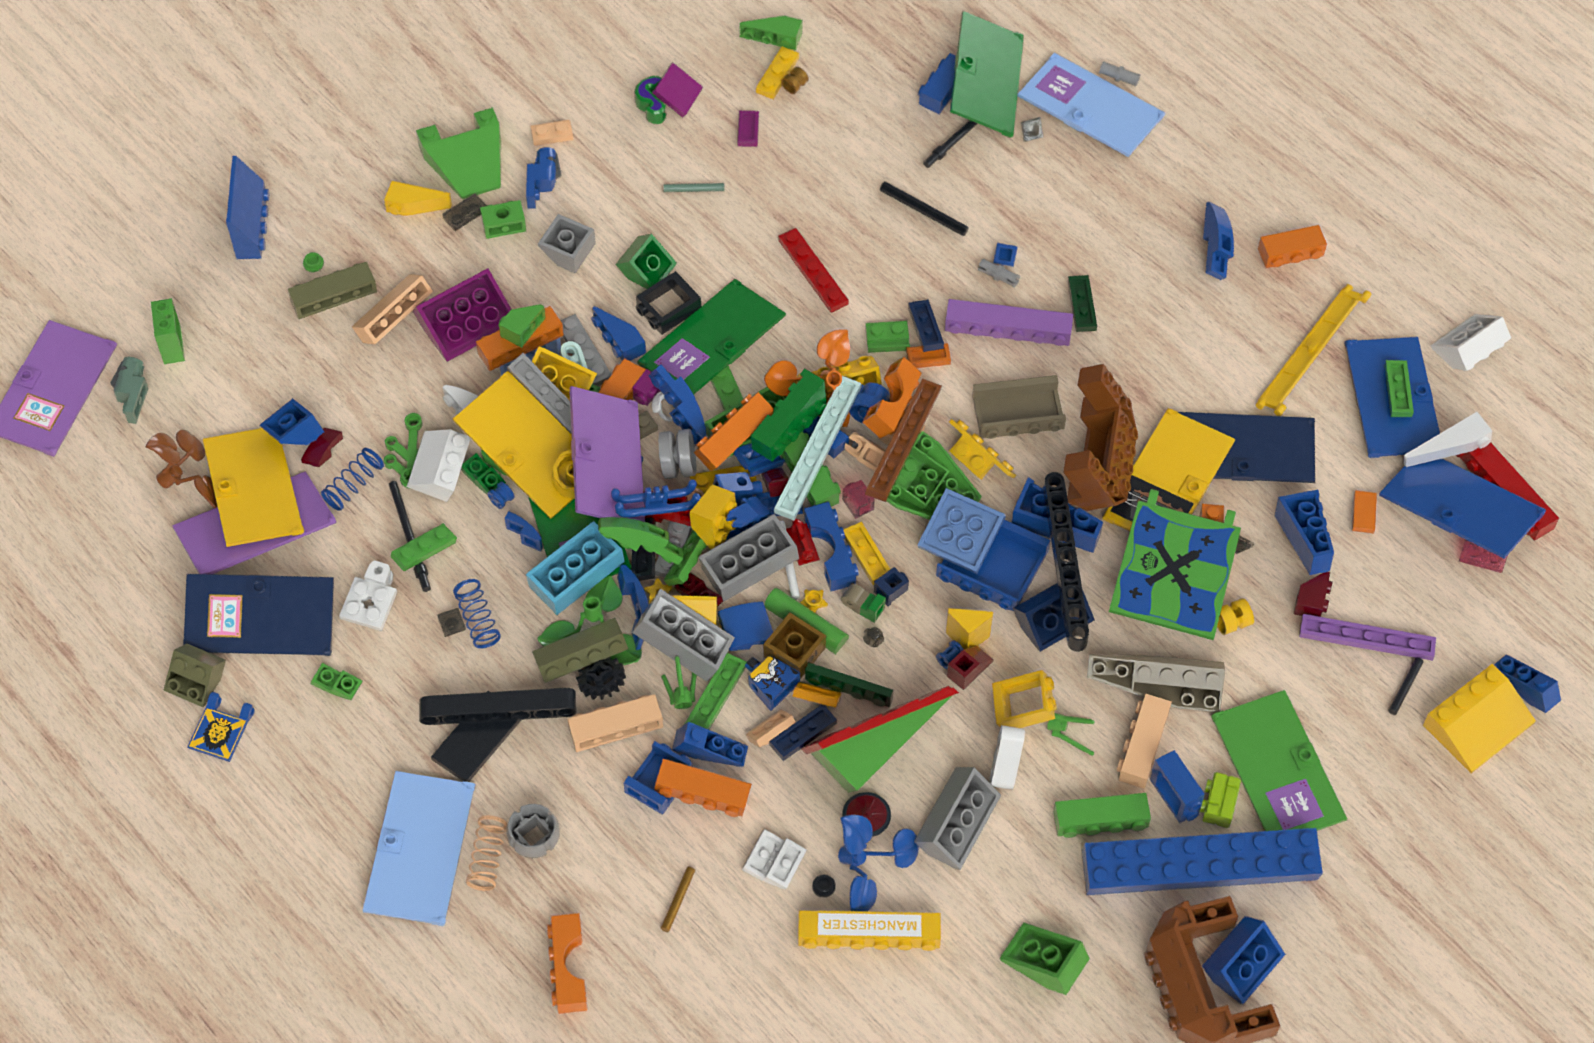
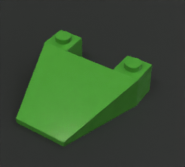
M493 107L474 113L476 129L441 139L436 125L416 130L418 144L424 160L462 200L501 188V133L499 121Z

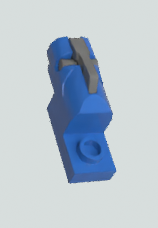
M540 148L537 150L535 163L527 164L526 199L528 209H536V200H540V192L552 191L556 179L561 177L558 155L553 148Z

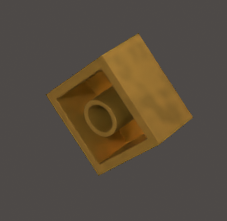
M789 613L763 644V657L773 656L800 672L801 679L805 674L808 662L813 664L825 650L826 635L792 613Z

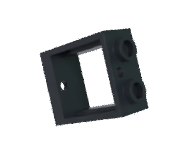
M675 271L637 295L636 310L640 316H645L652 329H657L663 335L695 313L701 307V297ZM672 289L682 299L684 304L661 317L649 303Z

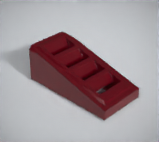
M782 467L761 473L770 497L780 496L789 480Z

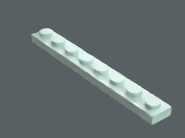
M842 376L841 384L834 390L774 508L775 514L795 520L861 389L860 382Z

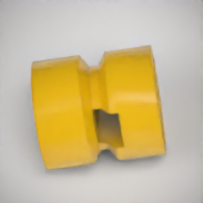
M1241 598L1231 602L1230 606L1227 604L1222 606L1217 625L1222 635L1237 631V628L1242 629L1254 624L1253 611L1247 600Z

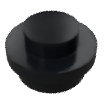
M825 874L817 876L812 883L813 892L822 898L831 896L836 888L834 879Z

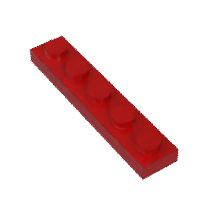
M797 228L778 236V241L830 313L849 305L846 295Z

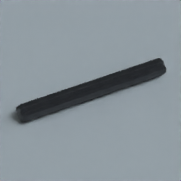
M888 182L882 183L880 191L962 236H965L968 232L969 227Z

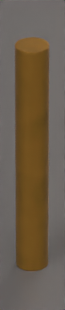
M688 866L685 870L661 926V930L664 932H669L695 873V869Z

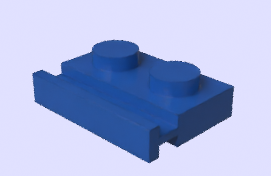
M752 443L737 448L733 453L745 470L748 469L750 477L781 467L785 463V459H781L780 456H777L773 461L765 458L752 449Z

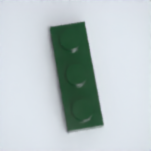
M1089 275L1068 276V287L1076 332L1097 331Z

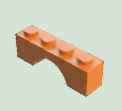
M905 357L891 364L884 377V381L890 391V402L881 400L871 406L862 422L880 439L888 434L892 435L896 431L899 420L906 412L904 410L906 405L912 400V392L919 385L918 380L922 373Z
M580 914L551 916V924L547 925L548 939H553V946L549 947V959L554 961L555 969H550L551 983H556V991H552V1004L557 1006L559 1014L587 1011L585 981L573 976L565 967L569 953L574 948L582 945Z

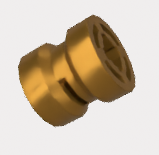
M796 66L790 71V75L782 78L781 84L787 92L795 94L799 91L800 86H804L809 81V77L802 68Z

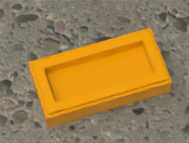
M798 682L792 697L836 708L842 694Z

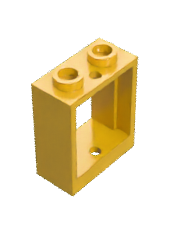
M1043 670L992 683L996 724L999 727L1004 725L1023 728L1055 719L1054 710L1057 709V705L1052 695L1054 682L1052 677H1049ZM1041 686L1043 708L1012 716L1010 694Z

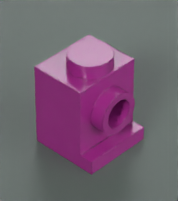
M647 369L633 386V399L640 405L646 406L651 403L658 392H661L659 388L652 384L648 376L651 371Z

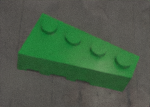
M805 368L800 373L802 377L797 384L793 382L788 388L790 392L785 400L780 399L776 403L773 415H767L751 435L752 449L770 461L782 455L785 448L791 442H795L805 428L807 429L811 426L813 420L823 413L827 405L825 380Z

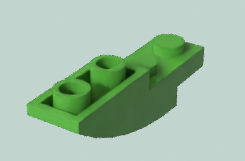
M621 517L600 518L598 521V531L604 537L618 541L626 549L631 548L637 551L642 545L648 552H655L661 555L666 562H673L679 565L683 560L682 548L669 542V532L658 526Z

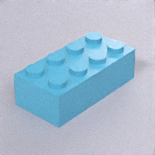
M593 521L526 574L528 586L558 615L624 563L623 550L612 539L604 537L598 531V525Z

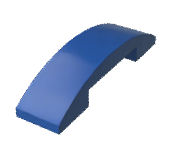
M620 565L617 576L622 596H631L637 618L633 624L631 631L633 632L640 617L649 605L645 591L638 578L626 565ZM632 633L636 650H641L644 640Z

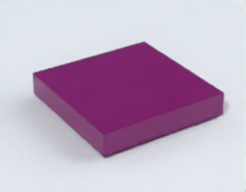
M671 63L652 93L683 118L690 110L703 86L675 63Z

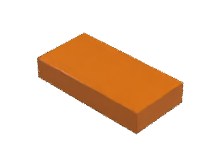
M948 343L944 344V349L923 352L921 346L906 348L907 359L916 368L951 365Z
M1355 490L1352 531L1374 534L1377 493Z

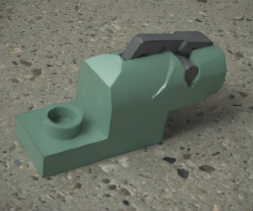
M128 356L124 357V360L120 363L110 384L114 388L117 401L124 403L123 414H125L128 423L136 424L148 392V386L145 377H142L145 367L142 366L143 362L135 357Z

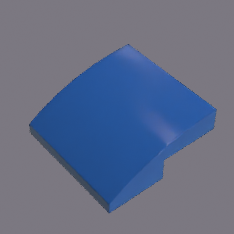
M763 601L732 606L717 613L722 630L735 637L729 651L749 650L752 645L764 644L773 633Z

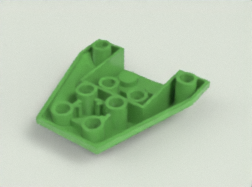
M924 431L919 434L886 502L897 509L929 520L946 488L979 502L982 497L943 446Z

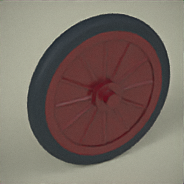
M862 792L852 796L845 803L842 811V817L847 815L866 817L872 825V837L885 831L891 820V810L888 803L881 796L870 792Z

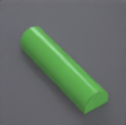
M778 588L773 589L765 601V608L784 620L789 613H792L826 635V649L835 655L849 639L848 634Z

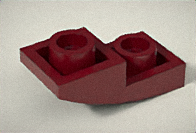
M324 427V432L307 447L301 458L302 463L314 467L322 466L332 457L331 449L343 439L342 432Z
M691 573L688 574L689 577L686 582L674 586L682 596L717 597V607L723 602L721 595L707 588L703 580Z

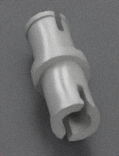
M1103 61L1099 71L1100 74L1115 78L1117 82L1123 81L1135 87L1140 79V74L1125 70L1123 66L1111 65Z
M986 259L981 260L978 271L992 276L995 281L1000 280L1012 287L1017 286L1020 275L1006 270L1002 265L997 266Z

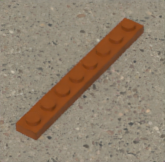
M922 378L866 489L865 495L886 502L941 392L942 385Z

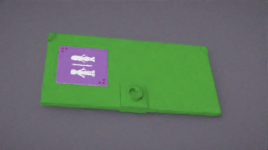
M1285 690L1211 715L1265 831L1317 828L1318 831L1347 820L1315 749Z

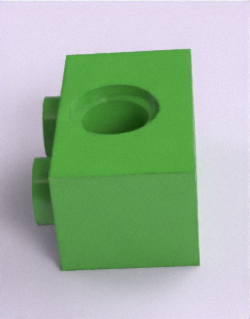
M521 200L480 207L486 239L527 232Z

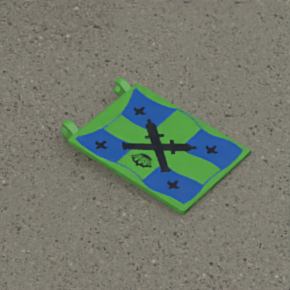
M1151 489L1147 503L1138 500L1109 612L1214 640L1241 530L1240 527L1233 526L1236 512L1227 510L1224 523L1157 506L1156 501L1159 491Z

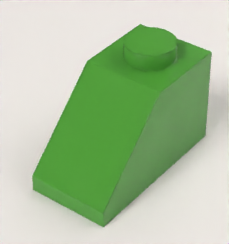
M539 304L510 310L499 322L501 337L522 348L546 319L544 306Z

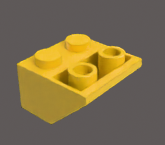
M713 484L690 511L691 528L711 550L724 543L728 534L736 529V527H732V523L735 520L727 521L726 519L729 511L737 507L734 492Z

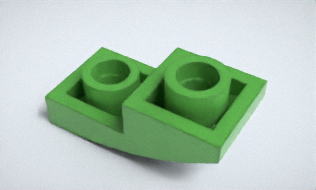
M324 663L321 664L311 680L313 686L348 700L353 699L363 682L344 670L339 672Z

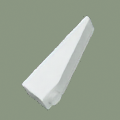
M1475 412L1405 454L1404 465L1409 467L1471 452L1477 448H1484L1491 442L1492 430L1480 414Z

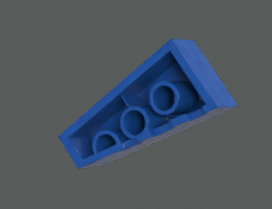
M1028 477L1013 510L1012 523L1033 533L1051 538L1044 499V486L1043 488L1034 484V480ZM1069 504L1075 547L1094 553L1101 536L1103 521L1081 508L1076 509Z
M1318 489L1278 497L1275 518L1309 575L1329 572L1334 556V549L1330 534L1327 532V522L1323 516V506L1319 500L1320 494Z

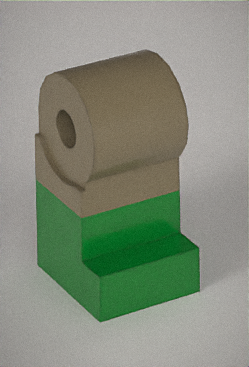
M850 584L841 597V601L857 614L875 623L885 609L886 598L880 594L876 596L857 584Z

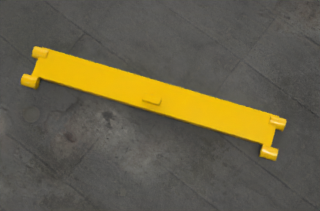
M1347 284L1340 291L1258 399V402L1255 404L1258 409L1262 410L1267 406L1275 409L1274 414L1276 416H1281L1287 407L1283 404V401L1359 301L1362 303L1368 301L1372 295L1370 291L1365 290L1363 294L1352 291L1353 287L1350 284Z

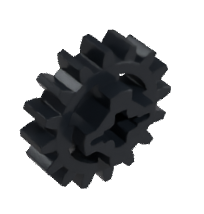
M610 656L584 667V670H578L580 676L576 677L578 687L585 697L591 696L592 700H595L597 696H600V699L603 700L604 695L612 697L611 692L620 691L618 686H624L623 679L626 678L622 663H619L617 658L612 660Z

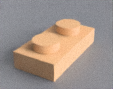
M570 120L530 126L534 146L573 140Z
M781 709L748 732L746 736L749 742L760 748L769 744L771 739L796 722L791 714Z

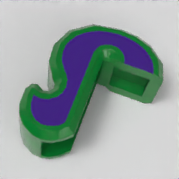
M650 76L641 80L636 85L634 91L637 108L646 112V119L652 124H661L666 119V113L664 112L666 105L652 93L662 78L660 76Z

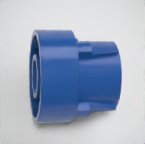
M877 383L862 385L849 413L855 420L862 423L871 406L881 400L890 402L889 391Z

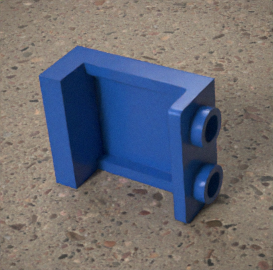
M654 741L652 751L633 777L628 776L624 781V793L663 815L674 800V797L666 798L654 791L662 760L666 759L693 767V764L687 756L683 754L678 755L668 745L664 743L659 744Z

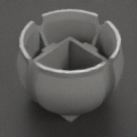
M527 804L520 807L519 813L514 811L507 824L506 834L510 846L519 855L533 859L543 857L547 854V850L552 851L560 836V827L557 818L548 808L539 804ZM537 826L545 836L530 846L523 836Z

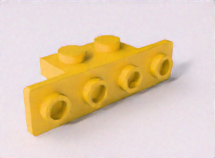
M950 419L949 423L962 436L949 452L979 479L982 480L994 464L1012 478L1017 476L1012 471L1014 467L1006 460L1003 462L997 458L999 454L990 446L986 448L982 444L984 440L976 433L972 435L967 431L968 425L960 419L958 422Z

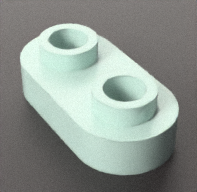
M573 341L565 342L561 346L560 356L587 368L579 344Z

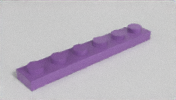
M1303 614L1301 618L1299 634L1301 638L1414 658L1418 657L1433 661L1435 656L1436 637Z

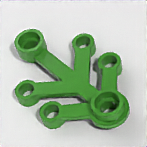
M417 413L408 414L404 420L406 429L409 430L408 450L394 436H389L385 439L386 448L389 451H395L407 461V468H405L397 461L395 455L389 454L384 457L385 467L394 469L401 475L400 482L404 487L407 486L418 452L417 439L418 431L422 428V419ZM389 460H394L393 463H387Z

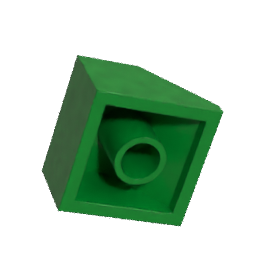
M651 233L638 236L615 265L628 280L648 289L667 277L677 262Z

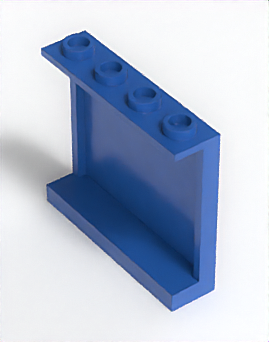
M1004 520L977 574L944 559L941 564H937L936 576L943 582H950L959 586L963 591H970L979 595L985 601L990 600L1005 610L1014 611L1013 608L1022 601L1048 554L1051 540Z

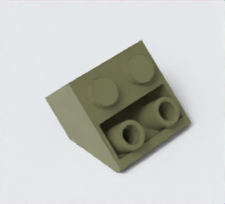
M185 644L173 651L163 690L203 707L207 703L210 693L214 692L221 680L226 660L190 644Z

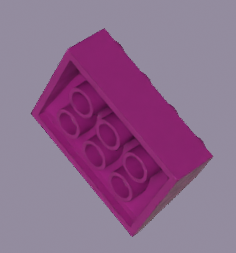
M487 268L416 306L413 313L422 329L446 362L476 347V341L482 337L497 332L501 318L506 316L512 309L490 270Z

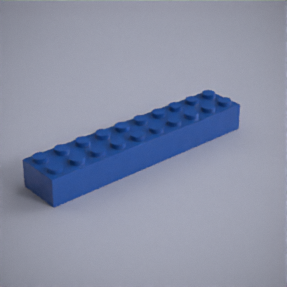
M1317 828L1084 843L1082 848L1086 895L1318 880L1323 874Z

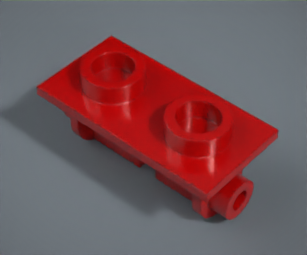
M795 519L792 521V526L786 528V531L797 546L799 555L798 565L819 561L820 559L807 523L804 524L800 519Z

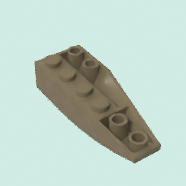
M1089 654L1088 678L1145 697V694L1172 701L1171 707L1209 712H1220L1225 675L1224 662L1164 656Z

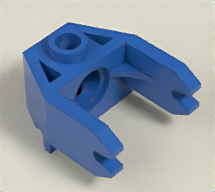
M757 497L742 498L740 506L730 510L727 516V521L735 520L732 523V527H736V529L728 534L726 541L773 514Z

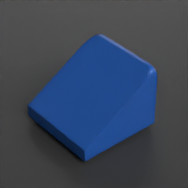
M997 243L993 263L1014 267L1018 247Z

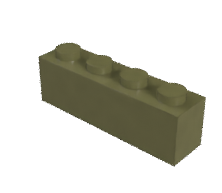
M363 262L335 271L332 274L315 278L312 281L297 284L289 288L288 292L298 319H302L376 293L377 288L367 262Z
M612 618L536 649L532 653L543 680L547 683L599 660L628 650L616 618Z

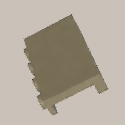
M1057 375L973 384L972 398L981 438L993 439L998 436H1016L1025 433L1036 434L1043 431L1055 432L1065 429L1066 416L1061 408Z

